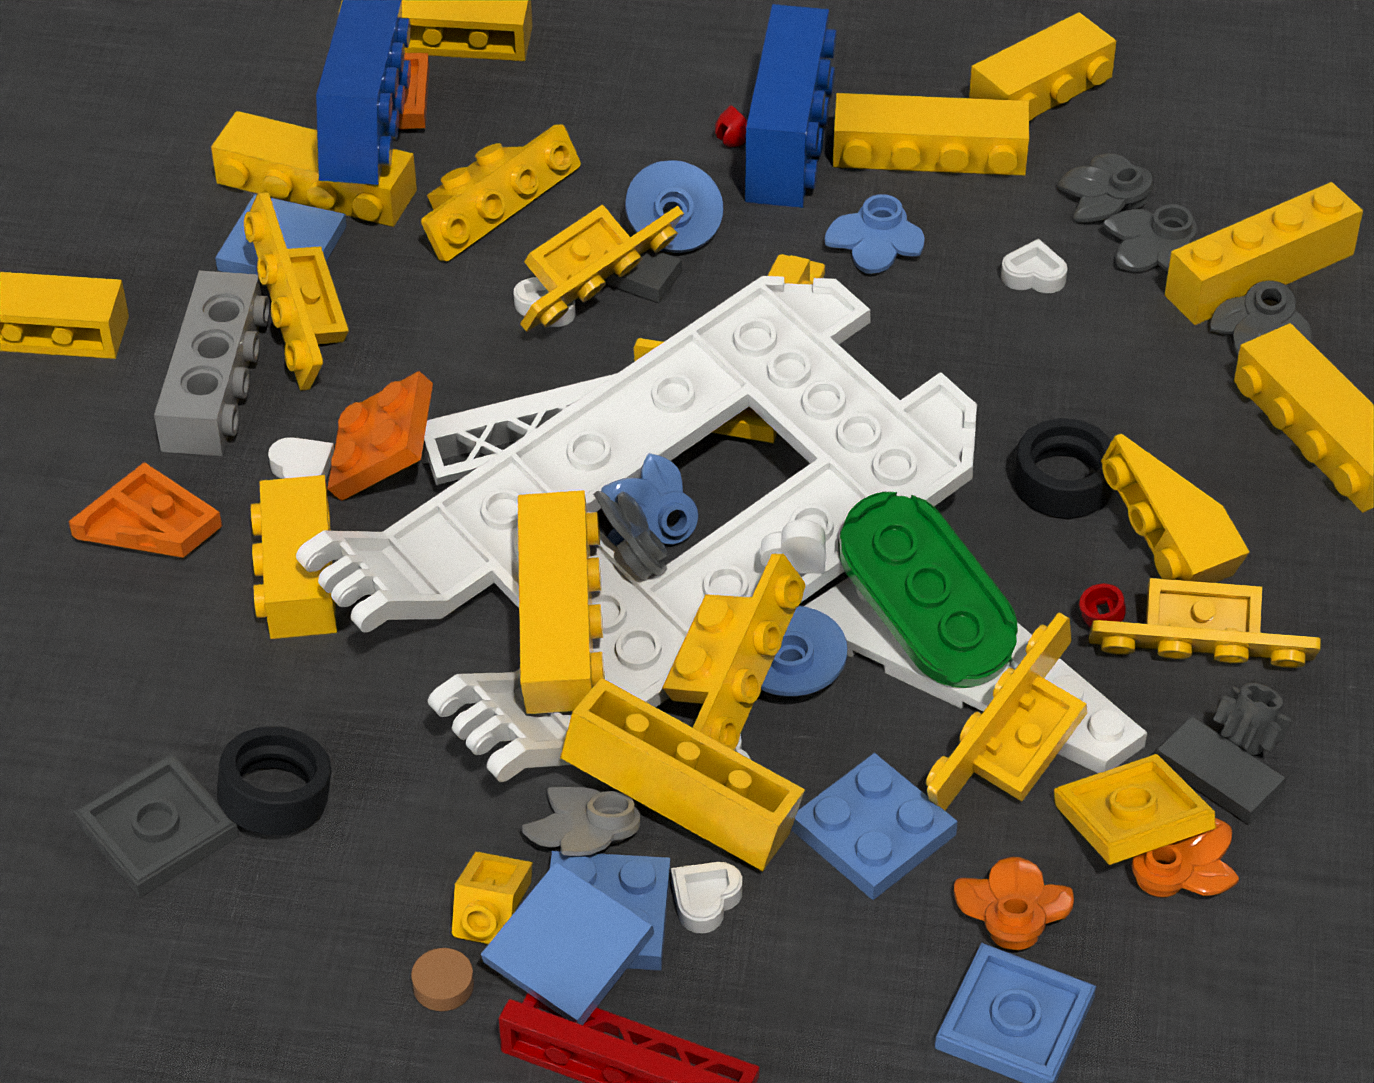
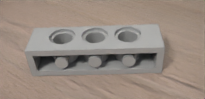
M199 270L154 413L161 452L223 456L228 437L236 435L239 425V398L245 399L248 395L250 384L249 363L257 362L260 351L259 328L260 326H267L270 316V300L268 296H262L258 274Z

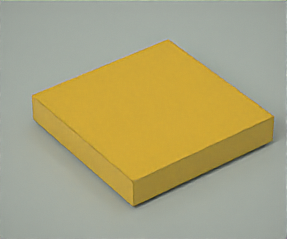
M1158 754L1054 789L1055 806L1109 865L1216 828L1215 811Z

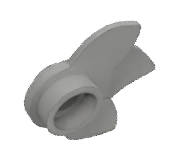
M549 787L547 789L548 799L555 813L543 819L522 825L523 833L540 846H561V853L563 855L586 856L605 849L609 844L622 842L634 835L640 828V813L634 807L633 799L621 792L606 791L600 793L596 789L585 787Z

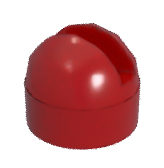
M730 105L720 114L715 122L716 137L723 140V144L728 147H740L746 143L748 120L735 107Z
M1106 583L1096 584L1086 589L1081 595L1079 601L1081 614L1089 628H1091L1094 620L1124 621L1126 605L1123 593L1118 587ZM1107 603L1109 612L1099 614L1096 605Z

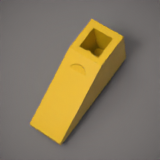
M1122 433L1114 436L1101 459L1103 474L1108 485L1119 492L1128 508V516L1133 529L1138 535L1144 536L1153 552L1155 566L1161 578L1216 583L1233 576L1250 551L1223 505Z

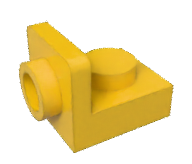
M475 851L455 883L452 935L460 939L489 944L514 914L529 888L533 862Z

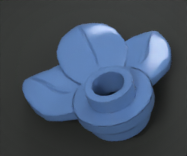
M886 194L869 197L858 213L839 216L832 222L825 234L826 246L851 249L855 266L867 274H875L887 270L894 263L897 253L904 256H920L925 242L922 230L907 221V215L902 208L901 202L897 198Z
M652 453L647 454L641 469V478L620 479L604 485L601 489V492L605 493L616 503H618L616 496L621 491L631 495L642 508L647 518L649 529L664 544L683 542L696 528L698 522L697 506L688 495L683 493L682 477L679 469L672 461ZM674 510H679L680 518L674 526L668 527V515ZM615 528L607 536L616 547L624 540Z

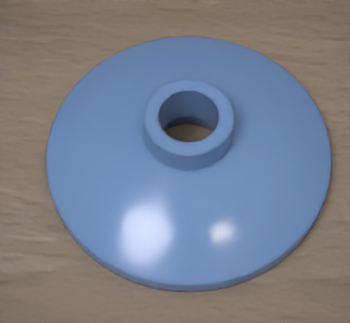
M660 161L645 167L631 181L625 198L626 216L635 233L663 216L665 209H673L679 206L684 212V215L674 228L678 235L670 244L662 249L665 252L682 253L703 246L715 235L723 216L722 196L715 182L700 168L683 161Z
M798 606L782 639L781 648L775 655L761 686V690L781 696H801L814 693L831 684L840 675L847 660V641L841 627L828 615L818 610Z

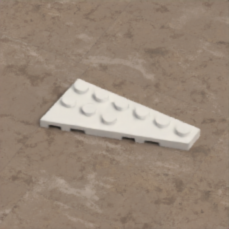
M849 577L804 606L828 615L841 627L847 641L848 656L853 657L856 652L883 664L884 673L961 709L965 704H968L983 712L994 698L993 690L1001 675L1008 668L1015 670L1027 655L1025 652L1026 646L1032 636L1031 633L1017 622V643L1011 660L1004 671L993 680L979 686L967 688L952 687L936 682L918 669ZM1059 658L1045 679L1087 703V715L1058 754L1097 773L1116 768L1145 747L1147 732Z

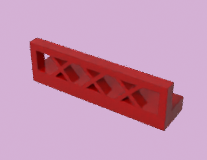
M527 993L522 1003L509 999L499 1016L502 1053L583 1083H757L760 1067L597 1007L585 1023L581 1025L564 1017L561 1018L540 1010L543 1009L559 1015ZM660 1053L667 1054V1055H669V1056L675 1057L676 1059L671 1058V1057H668V1056L663 1055V1054H660ZM721 1075H724V1076L730 1077V1078H732V1079L738 1080L739 1082L734 1081V1080H731V1079L726 1078V1077H723V1076H721Z

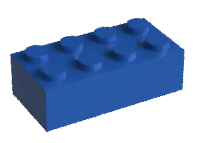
M402 0L342 1L316 93L319 181L378 185L382 167L391 166L393 140H397L399 114L404 112L405 89H409L411 78V62L404 60L405 47L408 48L410 42L411 23L410 18H402Z
M772 4L746 126L745 202L803 208L806 189H815L818 160L812 159V157H821L824 128H819V125L827 126L830 98L825 97V95H833L835 67H831V60H827V58L834 59L837 30L828 29L829 9Z

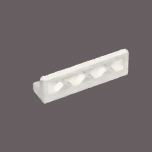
M616 374L427 420L421 457L423 464H430L436 485L461 479L503 451L495 446L521 439ZM471 452L466 461L447 466L443 465L442 459ZM480 453H483V454L487 455V456L479 457Z

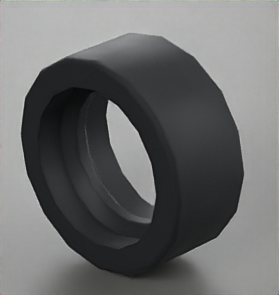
M1057 418L1045 420L1029 428L1018 442L1014 484L1019 496L1031 508L1053 517L1075 518L1087 516L1104 507L1112 496L1113 489L1108 485L1104 477L1101 459L1112 439L1099 427L1078 419ZM1069 456L1087 462L1097 472L1087 478L1078 480L1056 479L1043 473L1035 463L1047 457Z
M261 726L241 732L227 743L220 757L217 783L219 805L229 819L247 830L261 834L283 835L306 829L321 817L328 802L332 773L329 755L318 741L304 732L287 727ZM260 768H279L296 774L306 782V785L290 792H268L253 787L244 781L242 776L247 772Z

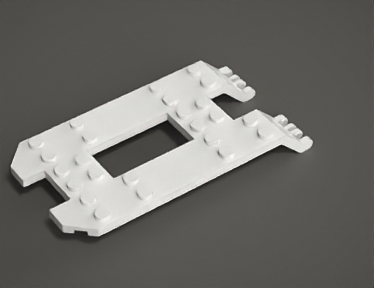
M761 276L383 532L323 530L298 549L296 559L308 572L318 571L330 561L338 560L323 569L319 575L318 583L327 593H331L332 599L340 607L351 606L364 595H371L359 602L351 613V620L362 632H370L387 620L442 619L493 583L519 608L518 495L585 490L587 511L597 512L601 509V506L593 494L596 491H601L604 485L624 478H641V469L648 453L662 456L671 461L737 414L750 407L810 464L666 565L667 570L660 576L653 574L646 580L641 579L624 561L618 548L601 531L600 545L590 546V558L599 557L602 581V591L591 592L592 605L601 604L603 618V638L593 639V652H603L605 680L657 707L669 698L662 687L705 594L739 597L753 596L765 569L760 561L762 539L766 535L782 531L787 523L801 519L811 520L824 528L826 538L825 574L798 573L805 582L802 602L844 572L838 552L839 536L849 511L859 501L879 492H897L896 496L911 498V495H914L935 506L969 482L973 477L977 404L941 372L902 400H899L839 346L840 343L871 323L870 309L837 279L814 278L812 285L788 284L784 282V277ZM520 668L515 672L456 674L437 687L428 698V704L440 717H448L454 714L465 704L476 703L468 710L461 712L454 719L452 725L453 732L461 740L467 739L466 746L473 754H485L500 741H511L503 748L495 751L488 759L487 769L499 782L511 779L524 768L571 765L560 757L573 711L526 714L520 682Z

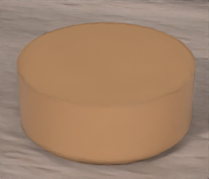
M450 948L430 950L420 956L412 968L411 977L414 995L419 1003L428 1009L435 1011L456 1009L463 1005L473 992L472 965L469 959L457 950Z

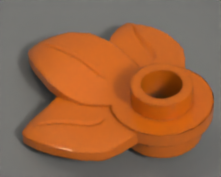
M1215 818L1216 828L1134 856L1132 871L1136 877L1137 884L1146 893L1157 897L1175 895L1181 888L1202 896H1211L1223 893L1234 887L1239 882V877L1230 866L1221 861V858L1225 855L1231 844L1232 829L1230 825Z
M1013 856L999 860L991 868L989 879L958 878L954 883V897L961 911L970 917L985 921V926L990 932L992 940L1000 947L1010 950H1022L1033 946L1037 942L1039 935L1044 931L1045 924L1065 919L1072 911L1074 905L1072 888L1063 885H1044L1042 872L1038 866L1022 857Z

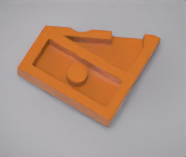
M145 462L68 521L71 534L77 540L182 558L222 527L218 510Z

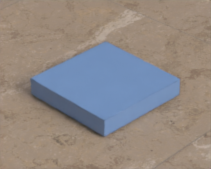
M256 194L250 200L215 257L217 271L258 274L256 250L253 242L247 240L244 232V217L247 212H250L257 196ZM271 198L287 249L321 246L327 261L347 227L345 214Z
M556 861L484 949L481 956L485 964L567 1020L583 1025L654 935V930L650 923Z
M981 943L936 1036L935 1049L1022 1083H1056L1094 1000L1096 986Z

